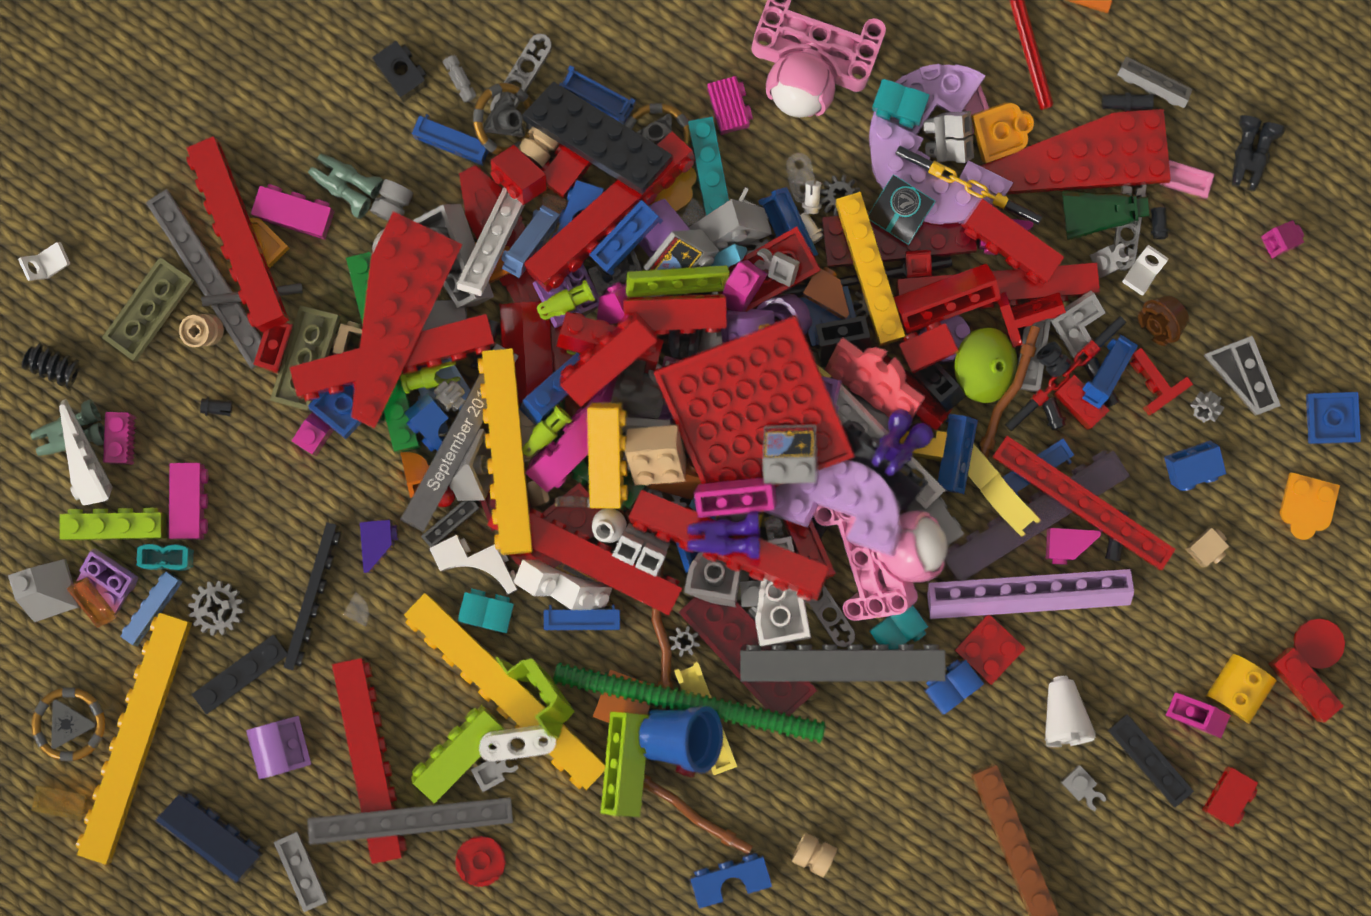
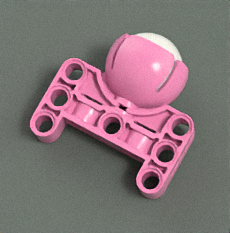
M767 0L754 34L751 49L756 57L775 63L767 76L766 94L770 100H774L776 106L782 112L799 118L810 117L814 114L820 116L829 108L834 99L835 84L854 92L862 91L866 87L886 31L885 24L881 20L869 19L864 24L861 35L790 11L791 0H783L785 3ZM767 20H773L777 24H770ZM868 32H874L878 36H871ZM814 37H821L823 41H817ZM759 41H766L769 45H761ZM860 53H867L870 57H863ZM853 74H859L863 78L857 79L853 76Z
M818 505L814 512V518L820 525L838 524L859 591L843 604V612L850 620L857 621L904 613L918 598L913 582L930 580L939 575L944 567V559L947 554L946 536L938 521L930 516V513L909 511L899 515L901 535L895 556L892 557L851 543L847 539L856 517L829 509L830 514L828 509L821 505Z

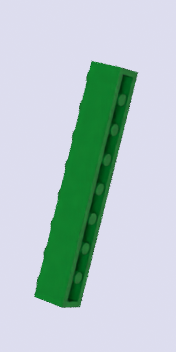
M371 252L346 258L362 325ZM401 376L384 409L393 450L397 454L422 448L418 433L415 434L406 424L409 419L405 412L411 407L409 395L403 390Z

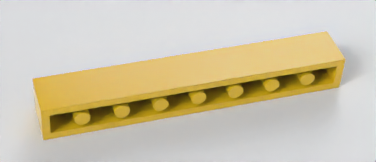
M512 348L482 351L483 358L478 359L479 373H484L485 383L480 384L481 397L487 400V408L483 409L484 424L489 423L490 432L485 434L486 449L491 448L492 458L487 459L489 474L494 475V484H490L491 499H496L497 509H492L493 524H498L499 534L494 535L496 550H501L502 555L530 553L533 550L524 455L522 451L514 351Z

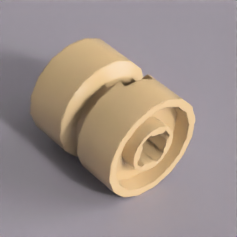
M532 126L528 132L530 137L524 138L518 149L536 166L542 168L550 159L549 152L555 151L560 143Z
M209 313L187 316L182 320L179 327L180 338L183 343L190 347L215 345L221 340L224 333L223 323L220 318Z
M805 832L793 854L791 862L803 868L810 866L811 872L824 877L836 855L837 848L826 842L819 844L818 838Z

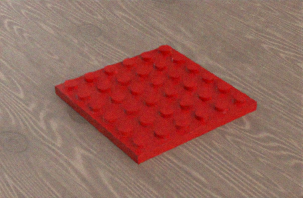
M796 315L671 363L653 372L676 425H678L682 440L702 484L764 478L763 446L765 426L816 425L818 471L855 456ZM775 483V487L784 483Z

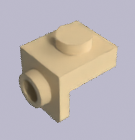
M348 321L347 325L340 324L338 334H335L331 346L335 355L347 352L351 334L362 335L361 324Z

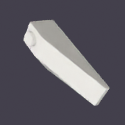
M64 399L59 407L72 484L70 487L71 492L76 500L80 499L83 506L109 499L112 485L67 399Z
M791 536L767 541L794 552ZM766 579L761 581L755 619L760 646L810 639L811 633L804 599L796 595L797 592L787 589V591H783L774 587V582Z

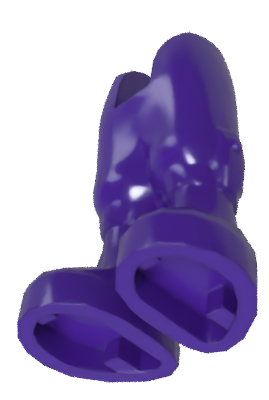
M897 409L890 415L888 420L889 433L880 438V444L872 460L875 466H878L884 458L889 460L891 463L886 471L889 475L894 474L906 462L910 461L914 450L926 447L933 439L932 429L922 423L915 425L907 435L904 443L899 444L898 441L906 434L912 423L911 415L903 409Z
M758 511L749 512L746 519L740 522L721 519L718 521L698 522L687 527L688 534L706 536V540L689 541L687 547L690 551L718 553L722 556L733 552L746 553L749 558L760 559ZM732 535L751 536L746 539L733 540L729 538Z

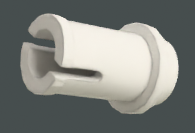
M807 181L805 183V202L802 203V207L805 213L817 214L819 209L822 208V204L819 203L821 182L816 181V185H814V181Z
M802 213L800 215L813 244H815L824 237L822 234L823 230L816 226L808 213Z

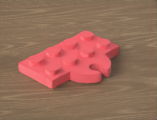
M842 338L837 344L825 371L832 378L842 381L854 394L865 399L873 408L880 410L888 417L895 410L903 409L911 415L913 420L925 397L905 383L906 375L900 362L894 358L887 365L882 360L886 356L887 351L873 347L862 352Z

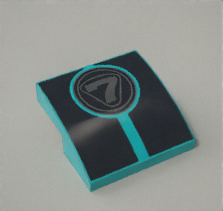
M893 174L868 217L871 222L909 245L936 201Z

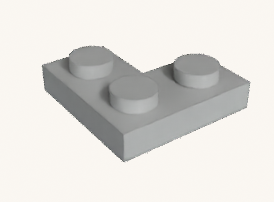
M1092 291L1066 306V313L1050 319L1073 359L1092 340L1085 326L1105 314L1103 307Z

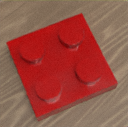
M986 615L954 651L992 685L1026 648L991 615Z

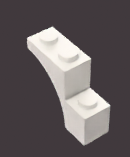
M458 535L429 548L439 570L442 572L455 567H474L484 570L495 577L504 587L507 594L518 591L517 584L514 583L516 573L514 570H508L505 562L509 561L507 555L501 554L500 549L496 550L495 544L470 557L467 554L471 551L465 538L460 540Z
M522 560L514 581L515 584L533 596H551L571 610H604L612 591V587L604 583L589 581L566 574L540 560Z

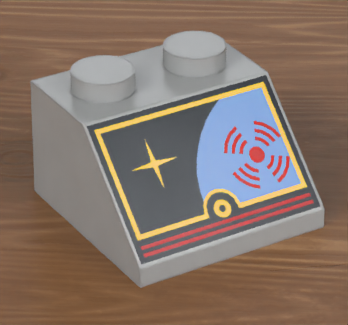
M702 229L672 231L644 268L648 271L709 267L713 264V258L718 254L719 250Z
M776 425L764 427V484L816 483L818 477L816 425Z

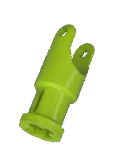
M584 280L581 285L570 290L564 289L537 306V311L542 319L547 320L554 316L571 312L576 309V306L589 300L593 302L595 299L587 281Z
M456 361L444 362L442 365L432 368L425 366L411 374L403 375L402 372L400 376L404 392L408 394L411 390L423 387L426 389L435 388L443 381L447 384L450 381H459L460 377L444 379L440 378L436 373L442 368L455 365Z
M556 405L554 411L533 428L530 439L523 446L522 451L524 455L532 456L538 449L549 445L558 436L557 433L564 425L573 421L563 408Z

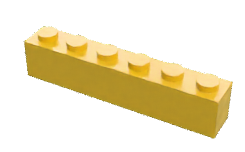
M861 192L838 198L835 205L879 347L903 340L905 334Z

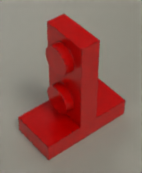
M1006 291L1000 293L1001 299L998 300L1013 347L1023 344L1018 328L1028 327L1036 322L1053 319L1066 313L1059 292L1014 307L1010 306Z
M1142 348L1135 351L1131 357L1132 361H1130L1132 368L1138 374H1143L1147 380L1145 381L1147 388L1151 393H1157L1158 395L1157 398L1143 407L1148 416L1155 413L1193 385L1190 379L1185 377L1170 387Z

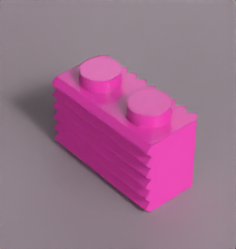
M733 76L708 83L707 89L720 135L749 128V120H753L750 106H745L742 97L746 96L743 82L738 83L737 77Z
M105 412L104 463L117 465H132L134 463L133 459L135 457L133 454L135 452L133 449L135 447L133 444L135 442L133 440L136 433L134 431L136 428L134 426L136 423L134 415L125 412Z

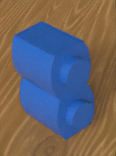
M956 659L946 667L948 672L945 673V681L926 682L928 687L924 689L925 693L943 715L984 685L966 660L960 662Z

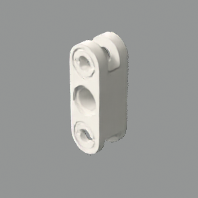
M541 725L492 731L482 737L479 751L481 756L488 761L544 755L554 749L556 739L547 735ZM520 737L524 740L525 745L519 749L514 748L511 745V740ZM546 737L548 740L541 742L539 738ZM493 743L497 748L491 749L488 745Z

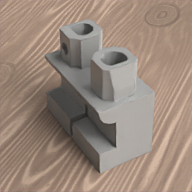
M971 111L941 113L936 117L924 120L925 133H935L936 141L926 143L925 151L928 157L937 158V162L956 161V163H966L974 158L973 136H968L972 134Z
M629 523L625 532L621 535L612 556L632 566L637 556H639L635 567L656 577L670 542H664L649 532H640Z

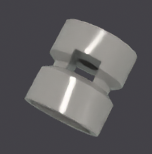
M384 179L379 190L381 197L375 198L370 212L389 221L393 211L403 216L405 212L402 208L409 205L414 193L400 184Z

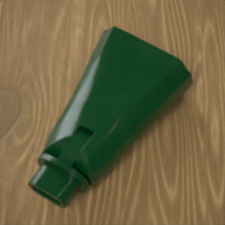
M1062 191L1067 240L1138 221V217L1150 216L1148 197L1136 198V195H1133L1132 198L1131 194Z

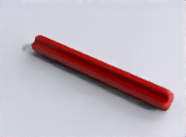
M1009 0L1039 108L1041 110L1049 109L1053 106V100L1025 1Z

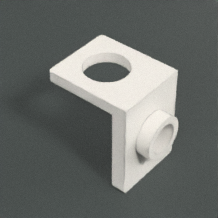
M56 242L38 255L18 258L28 281L48 279L70 265L61 242ZM28 262L35 265L37 274L30 271Z
M1148 245L1136 259L1122 282L1143 296L1169 258ZM1146 256H1155L1158 259L1159 263H1150L1147 260Z

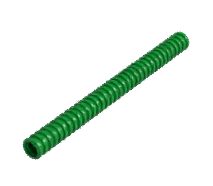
M562 662L556 665L553 678L556 685L562 683V686L567 684L570 688L576 686L578 690L585 688L587 692L590 689L593 690V693L599 691L601 695L608 693L610 697L616 695V698H620L621 696L624 697V700L628 698L632 702L639 700L641 704L644 701L647 702V705L653 703L655 707L662 705L663 709L670 707V710H674V708L687 710L690 707L708 706L713 708L719 715V718L724 719L726 723L729 720L732 721V724L740 723V726L747 724L748 728L755 726L757 730L760 727L763 728V731L771 730V733L778 731L780 735L786 733V736L791 734L794 735V738L800 736L802 740L809 738L811 742L813 739L817 740V743L823 741L826 727L825 721L819 723L817 719L810 721L808 717L802 719V716L797 718L794 717V714L788 716L786 712L779 714L777 710L775 712H771V709L765 711L763 707L756 709L755 705L747 707L748 704L746 703L743 706L740 705V702L732 703V700L725 702L723 698L716 700L717 697L714 696L713 699L709 698V695L703 697L701 693L694 695L692 691L690 693H685L686 690L680 692L678 688L671 690L669 686L662 688L663 686L660 684L659 686H655V683L649 685L647 681L640 683L638 679L632 681V678H628L626 680L624 676L617 678L615 674L608 676L609 673L607 672L605 674H601V671L595 673L593 669L586 671L584 667L578 669V666H574L572 668L570 664L562 665Z

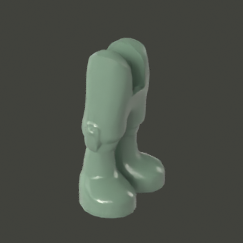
M319 154L317 159L326 167L332 169V171L327 176L320 170L311 167L308 171L309 175L329 190L331 195L342 197L349 202L351 213L356 218L362 219L371 206V200L349 188L346 183L354 184L369 197L375 199L380 194L379 190L384 179L378 176L365 177L358 174L352 165L344 164L328 155Z
M91 399L84 401L81 404V412L75 415L80 426L101 421L100 413ZM61 417L30 433L32 440L45 437L49 439L50 443L35 449L38 456L66 451ZM96 423L83 430L89 442H93L97 446L104 445L105 428L103 424Z

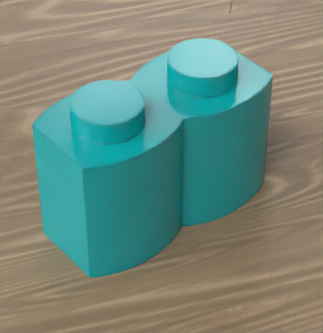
M882 79L872 110L876 112L875 115L885 120H890V117L900 120L899 124L913 128L914 125L920 126L930 95L896 82Z
M153 544L137 547V566L150 570H162L165 568L178 571L189 570L193 568L194 550L181 545H169L166 547Z
M472 588L470 593H464L458 622L503 633L508 632L514 604L509 603V597L496 594L495 599L485 597L486 592Z
M912 605L904 613L888 616L871 628L869 632L878 644H887L888 649H898L899 644H905L911 639L916 642L927 633L924 630L928 625Z

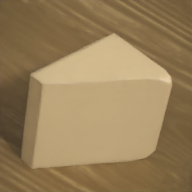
M531 481L526 484L532 507L550 503L548 492L544 491L536 482Z

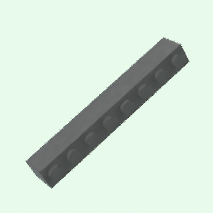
M808 644L797 645V649H786V645H771V649H761L760 645H746V649H741L740 651L741 681H945V650L939 649V644H924V649H914L913 644H899L898 649H888L887 644H874L873 649H863L861 644H849L847 649H837L835 644L822 645V649H812V645Z

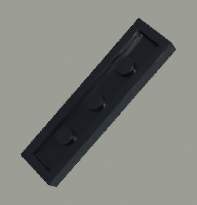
M272 635L195 691L192 696L207 715L285 659L288 652L276 635Z
M1125 714L1107 730L1174 808L1194 792L1128 714Z

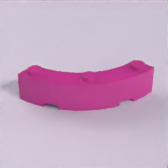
M620 372L589 399L590 402L586 407H581L572 417L573 421L564 426L563 431L565 433L556 443L552 441L530 459L525 473L546 492L550 491L554 486L559 488L566 481V476L589 453L588 407L592 402L622 403L623 409L633 398L631 393L635 384Z

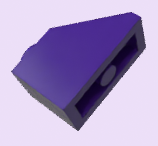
M392 520L360 522L364 573H372L395 546L394 540H398L397 525H393Z

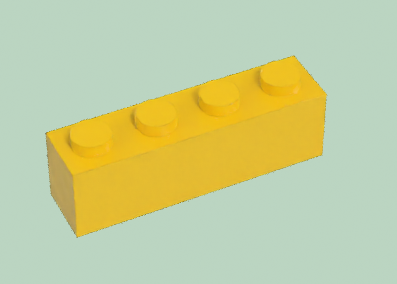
M592 402L588 407L590 508L620 509L623 502L628 499V486L624 485L623 477L627 476L628 470L627 461L623 460V451L626 448L627 437L623 436V426H626L627 413L622 411V403Z

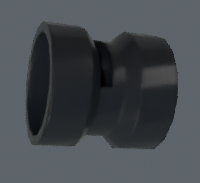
M1056 342L1043 346L1036 356L1042 365H1046V371L1052 377L1062 375L1071 366V360L1067 355L1061 353V347Z

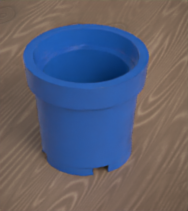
M696 706L690 707L687 710L654 709L649 712L651 715L648 719L644 718L640 727L639 743L640 747L645 748L647 754L644 755L647 759L681 765L684 769L697 773H706L716 764L722 748L723 729L719 715L713 708Z

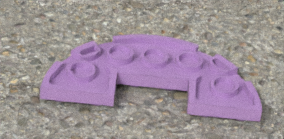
M934 64L921 67L896 81V83L930 95L920 126L914 125L913 128H908L899 124L900 120L892 117L887 121L917 135L923 127L924 120L929 118L936 106H939L946 112H962L984 80L985 75L969 67L956 64ZM874 111V114H873V117H872V121H871V126H870V134H869V145H870V146H871V139H872L873 130H874L875 124H876L877 119H878V117L875 115V114H876L875 111ZM919 150L916 154L930 160V157Z
M878 117L872 134L870 150L872 169L877 183L880 184L882 189L885 188L894 174L935 200L936 203L924 220L933 224L963 223L977 201L981 199L992 205L993 199L987 196L985 198H978L965 190V185L956 181L948 183L929 174L928 170L895 155L899 146L917 153L923 138ZM969 160L960 176V179L966 182L975 180L985 185L989 193L994 196L998 192L1005 196L1013 182ZM972 184V188H969L970 190L983 195L981 193V191L984 190L983 188L975 184Z
M848 460L819 470L816 483H784L775 488L777 497L775 509L764 511L773 516L808 527L817 506L821 505L856 517L847 536L851 543L894 557L900 541V509L894 493L886 482L873 470Z

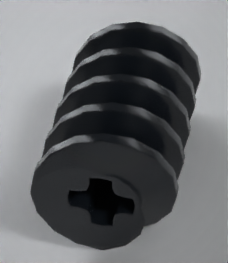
M41 342L36 347L31 346L24 355L22 369L28 370L30 368L31 373H39V376L42 378L48 377V380L51 382L57 381L59 386L66 385V388L69 390L77 378L79 360L75 359L70 364L69 355H66L61 360L60 351H57L52 356L51 347H48L43 352V343Z

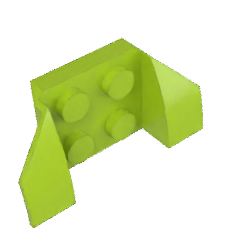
M496 657L506 675L518 681L531 682L535 687H538L541 691L539 693L540 697L549 706L538 713L535 718L547 735L558 739L563 723L575 711L558 686L554 684L552 677L533 658L522 660L513 666L509 662Z

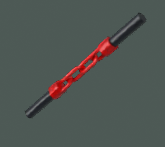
M1119 316L1094 341L1091 340L1075 355L1074 362L1062 374L1066 378L1056 386V383L1052 382L1057 377H1052L1049 380V386L1044 391L1039 389L1031 397V400L1005 424L1007 429L1012 432L1038 406L1043 405L1049 399L1047 395L1052 390L1061 388L1070 379V373L1077 366H1084L1101 350L1100 348L1127 322ZM1085 353L1088 357L1082 362L1078 357Z

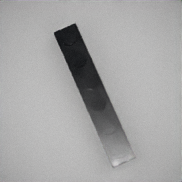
M326 522L283 667L285 669L296 671L298 666L302 667L306 655L305 652H302L305 642L309 643L313 632L310 624L312 618L316 619L320 609V604L317 603L319 594L324 593L327 585V580L324 579L326 570H331L334 562V555H331L334 545L338 546L342 532L338 531V525Z

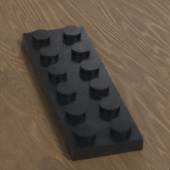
M554 81L522 114L523 121L640 194H643L673 161L672 154Z

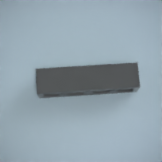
M474 500L462 501L421 537L430 548L439 544L475 514L480 507Z

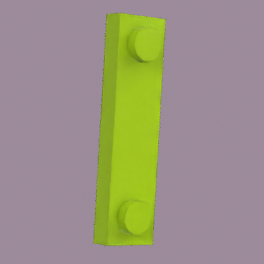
M727 265L628 272L626 293L627 297L724 291L729 277V270Z

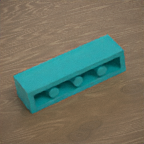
M713 117L688 121L705 216L729 201Z

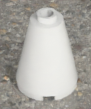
M1068 676L1053 678V682L1049 683L1046 746L1062 747V744L1075 746L1093 741L1096 738L1095 731L1074 680L1068 679Z

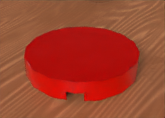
M1308 620L1299 626L1294 634V648L1311 668L1323 669L1331 667L1340 660L1344 653L1345 641L1343 633L1337 625L1329 620Z
M483 835L472 837L465 841L458 849L455 858L456 870L461 879L470 885L477 887L489 886L497 881L504 872L506 865L505 852L501 845L491 837Z

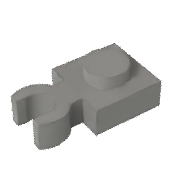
M1129 242L1118 244L1116 247L1113 244L1090 255L1093 263H1097L1100 278L1123 268L1122 262L1135 258V254L1127 256L1124 252L1125 247L1130 245Z
M765 248L757 252V255L763 257L764 262L758 260L754 265L761 270L768 269V277L788 287L794 284L800 264L799 261L780 252L772 255Z
M501 760L498 764L496 761H486L471 769L482 792L506 780L503 775L504 772L512 773L519 766L508 767L506 760Z
M1080 765L1061 781L1078 801L1085 797L1086 805L1093 811L1097 809L1092 804L1094 797H1099L1103 802L1106 801V797L1102 793L1093 790L1097 783Z

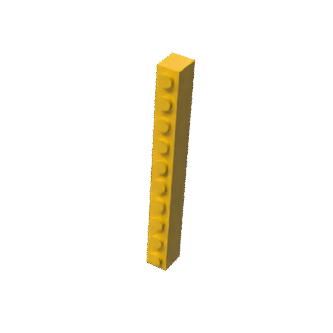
M424 593L404 614L408 619L405 623L414 632L420 630L426 636L423 640L433 650L438 647L444 653L442 658L451 667L454 665L462 670L460 676L470 685L474 682L480 688L478 693L487 702L492 699L498 705L496 710L506 720L511 717L517 723L514 726L515 728L540 725L535 716L546 707L518 680L506 675L498 661L431 596ZM563 724L560 736L556 739L554 749L548 753L553 758L551 763L560 772L565 769L571 775L569 780L579 790L582 787L587 790L605 771V763ZM546 737L539 738L541 742L548 740Z
M159 613L158 617L155 616L151 622L150 631L153 632L150 641L146 640L143 646L142 655H145L142 664H138L134 673L136 682L134 688L129 689L125 700L128 703L126 712H122L117 723V727H120L118 735L113 737L109 746V751L112 752L110 759L103 764L101 785H97L93 793V799L95 800L93 809H89L85 817L86 830L84 834H80L76 844V848H79L78 856L105 865L112 862L193 622L166 613Z

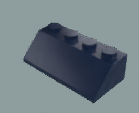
M188 792L187 795L185 793L179 794L155 821L236 883L246 878L264 854L259 850L261 846L250 838L245 840L239 835L241 831L231 823L226 825L220 821L219 818L221 816L213 809L208 808L206 810L199 805L200 799L192 793Z

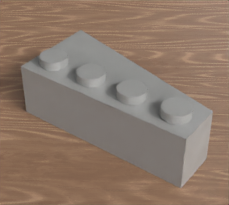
M443 204L413 220L463 244L444 283L457 308L474 307L494 297L489 281L482 296L457 289V282L475 247V242L461 204Z

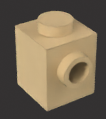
M1208 528L1185 549L1201 567H1207L1212 562L1216 564L1226 556L1224 551L1229 546L1225 542L1227 538L1220 530Z

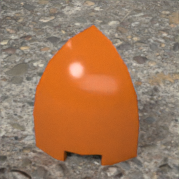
M400 452L409 496L412 498L429 465L426 459L417 453Z

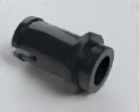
M1166 207L1150 209L1153 228L1150 234L1153 235L1154 240L1167 239L1170 229H1167Z
M207 396L206 399H201L200 413L205 414V416L214 414L231 417V405L233 402L213 400Z
M1056 397L1049 398L1043 403L1042 407L1049 422L1047 426L1051 427L1053 431L1066 426V417L1062 416Z

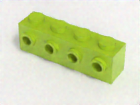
M119 508L118 513H108V509H93V514H83V509H68V514H60V539L67 541L167 539V514L158 512V508H143V513H133V508Z
M483 705L478 709L473 708L466 715V721L460 727L456 726L449 732L447 736L449 739L443 745L438 744L429 754L431 757L425 763L421 762L413 769L412 783L433 803L481 757L479 748L482 737L492 731L505 730L503 724Z
M610 711L601 814L640 817L646 761L644 754L647 753L645 748L640 747L639 732L644 718L648 719L650 715Z

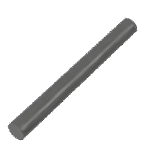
M301 283L276 286L280 296L303 293ZM238 292L201 297L203 307L241 302Z

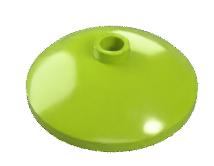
M979 328L969 333L961 342L958 348L960 352L955 357V376L957 383L968 398L976 402L991 403L1001 399L1013 383L1018 366L1017 353L1010 338L1002 331L995 328Z

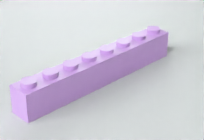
M1131 569L929 583L927 600L930 619L1125 606L1131 605L1134 587Z

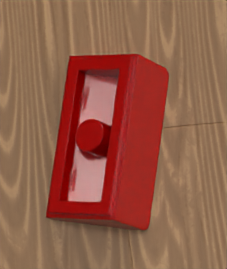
M285 322L264 331L253 365L277 374L279 373L292 333V324Z

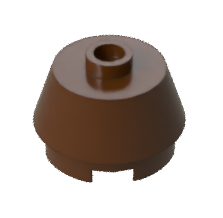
M1167 295L1146 301L1142 311L1138 313V321L1142 329L1146 327L1154 336L1151 339L1154 343L1166 346L1168 343H1174L1179 340L1189 322L1187 310L1178 299Z

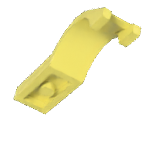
M973 444L968 476L996 511L1023 537L1026 534L1023 529L1033 520L1038 524L1041 519L1020 499L1004 480L1001 473L981 450Z
M698 661L693 662L694 666L681 671L679 668L674 669L681 690H686L685 693L692 691L694 695L701 693L703 697L709 695V698H711ZM724 730L721 752L716 764L711 769L713 775L737 767Z

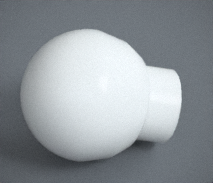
M613 508L600 510L592 521V531L595 537L605 543L620 540L621 535L627 528L626 519L623 514Z

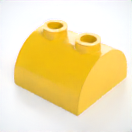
M1232 654L1206 694V697L1250 724L1275 685L1276 679L1245 658Z

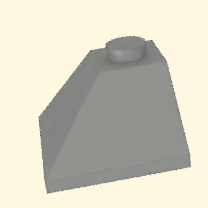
M479 429L450 482V488L453 490L457 501L485 500L490 484L494 480V475L488 472L487 459H491L492 454L491 448L486 449V432L484 429Z
M66 559L31 567L8 575L15 600L34 622L80 607Z

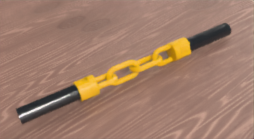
M899 146L895 155L928 170L929 174L948 183L957 181L965 185V190L978 198H985L987 196L993 199L992 205L999 206L1000 209H1006L1039 225L1043 217L1009 200L1007 196H1003L999 192L995 196L990 194L985 185L975 180L966 182L958 178L956 171L935 160L932 162L902 146ZM944 170L953 174L949 176L951 179L942 176ZM972 184H975L984 189L981 191L983 195L969 188H972Z

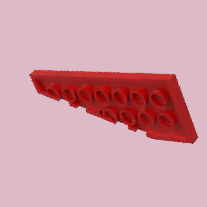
M1164 109L1111 113L1021 149L1016 153L981 165V167L1013 182L1006 195L1170 183Z
M394 211L371 256L351 416L353 419L372 428L376 427L463 245Z

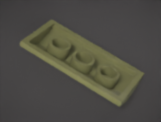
M159 257L102 338L136 362L194 280Z
M299 306L270 398L271 401L311 411L308 405L313 400L305 401L304 398L300 399L297 397L289 367L329 356L341 318L340 315Z

